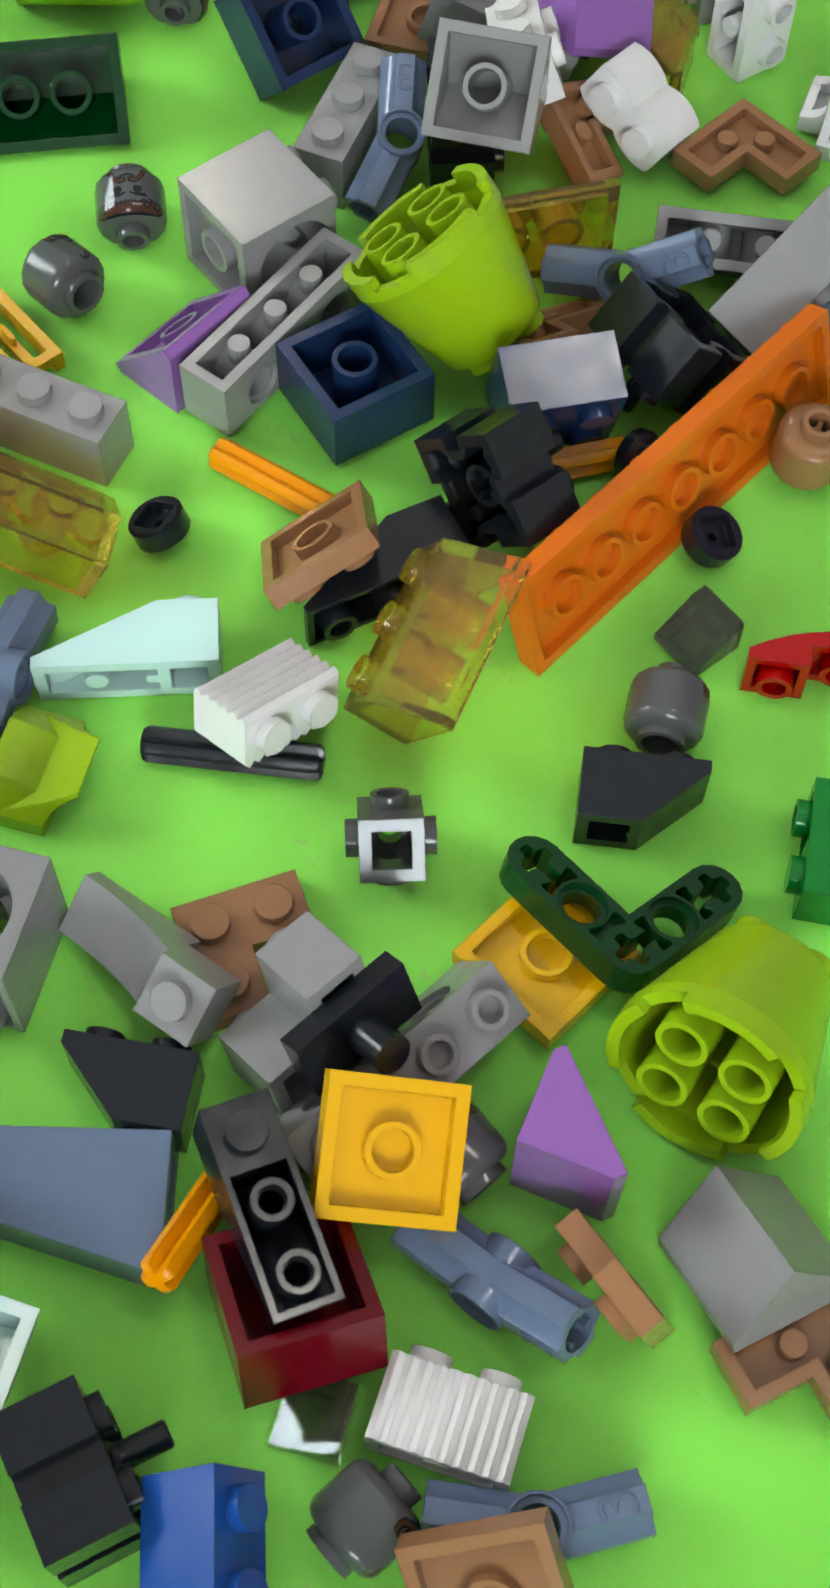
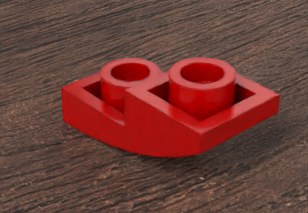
M830 632L790 635L750 647L741 676L739 690L757 692L764 697L772 699L785 697L800 699L807 679L821 681L830 686Z

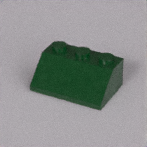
M117 32L0 42V155L130 143L125 81L120 41Z

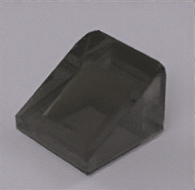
M704 585L694 592L654 633L653 639L677 663L687 666L698 676L739 647L744 623L709 587Z
M341 1380L282 1398L268 1446L339 1467L360 1395L359 1384Z

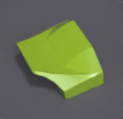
M26 704L9 718L0 739V826L45 837L55 810L64 803L78 797L101 739L87 731L84 721Z

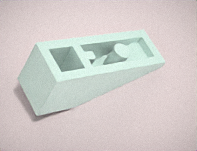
M186 595L176 599L155 600L30 657V670L39 700L193 694L194 689L223 674V630L218 597L201 598Z

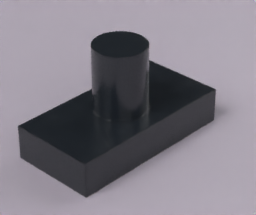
M385 951L284 1035L280 1041L302 1084L319 1097L322 1095L325 1068L349 1071L363 1059L384 1075L392 1074L399 1070L409 1056L410 1042L396 1030L422 1009V1006L404 964Z

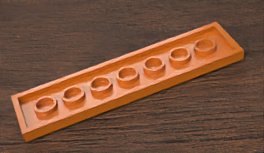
M811 303L806 305L499 580L519 660L523 665L537 676L545 672L682 544L681 529L684 522L690 516L705 506L721 508L770 463V444L779 422L788 410L799 404L812 402L830 407V326L828 309Z

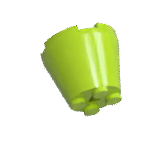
M468 163L455 167L451 173L454 177L452 180L436 184L428 189L423 183L417 185L378 216L359 237L358 241L364 249L355 264L351 261L343 266L342 277L360 301L452 370L469 369L474 376H479L491 370L498 347L509 346L517 338H523L533 333L544 321V315L539 309L540 298L500 190L482 165Z
M746 915L740 917L734 925L719 931L632 996L611 1025L606 1040L608 1066L619 1069L628 1087L637 1097L632 1105V1109L647 1124L670 1141L693 1153L710 1159L722 1161L726 1153L730 1152L750 1155L762 1154L769 1161L788 1151L797 1141L805 1127L814 1105L830 1017V960L823 953L807 948L791 935L770 927L763 919Z

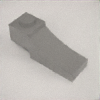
M100 872L85 874L58 929L93 956L124 986L136 1002L133 1009L135 1012L186 1048L213 1037L242 982L198 952L200 940Z

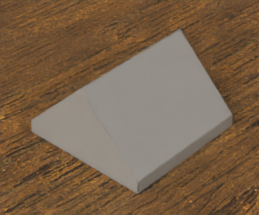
M440 17L420 135L530 155L546 102L552 37Z
M716 1165L659 1236L660 1247L733 1353L830 1304V1242L778 1176Z

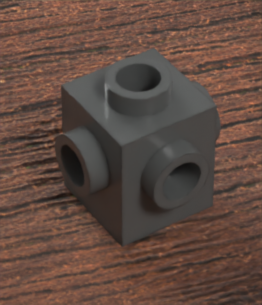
M386 787L371 791L370 797H357V818L345 819L346 858L359 857L360 883L397 886L410 881H426L425 855L437 854V827L435 815L424 816L421 795H409V791L403 788ZM382 832H397V833L392 834V835H386V834H384V833H382Z

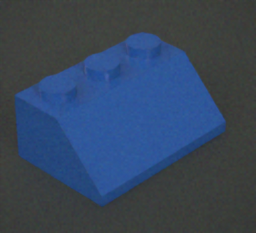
M210 1463L141 1476V1492L144 1500L141 1503L140 1588H268L266 1582L265 1522L268 1507L265 1497V1472Z

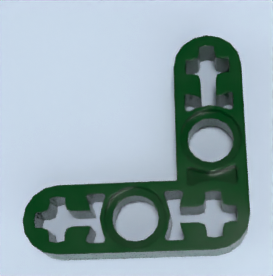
M524 836L516 839L509 846L499 872L502 886L524 909L603 984L612 990L622 993H635L643 989L722 930L733 917L742 901L743 894L740 883L731 873L714 865H701L693 868L629 914L557 846L537 836ZM709 895L714 897L704 903L699 911L695 908L694 903L698 896L701 898H706ZM575 903L585 907L593 915L594 922L580 923L574 921L566 914L563 905ZM667 918L674 921L683 930L684 936L673 938L665 935L655 926L653 919ZM638 943L644 949L638 961L633 958L625 962L619 959L625 958L632 953Z

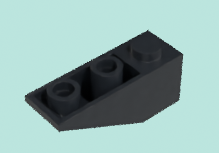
M441 495L386 516L378 525L381 547L375 550L372 558L356 570L345 571L344 569L329 578L322 588L304 606L306 641L309 647L326 640H340L351 634L358 627L381 618L390 619L397 617L410 606L435 596H449L457 592L463 585L471 582L473 547Z
M268 1087L199 1110L192 1133L217 1205L272 1325H278L344 1300L346 1298Z

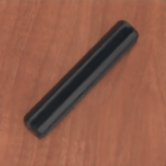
M150 725L144 728L140 740L142 760L150 763L317 781L323 776L326 761L324 746L316 743L290 741L289 745L285 746L279 753L269 757L264 755L260 762L254 761L251 767L248 768L195 730Z

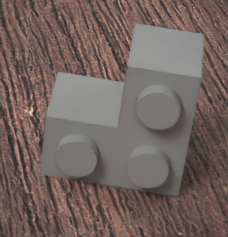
M308 911L303 913L288 927L275 932L267 944L255 953L270 993L254 1007L241 1012L232 1021L231 1025L218 1036L235 1073L254 1091L268 1087L279 1115L283 1114L310 1090L302 1084L280 1039L365 968L361 956Z

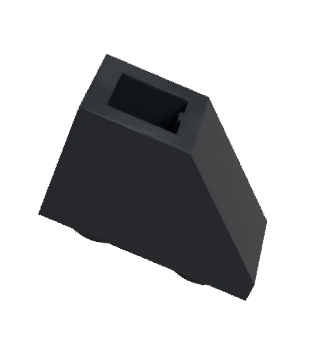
M604 745L599 748L584 746L578 781L572 843L630 850L638 849L703 802L712 771V761L694 759L692 756L681 752H669L659 755L633 752L620 745Z
M91 1026L85 1032L64 1029L61 1043L69 1063L110 1127L115 1129L172 1130L178 1151L187 1153L205 1080L200 1052L192 1051L190 1046L186 1048L171 1038H155L152 1044L127 1040L122 1033L107 1027Z

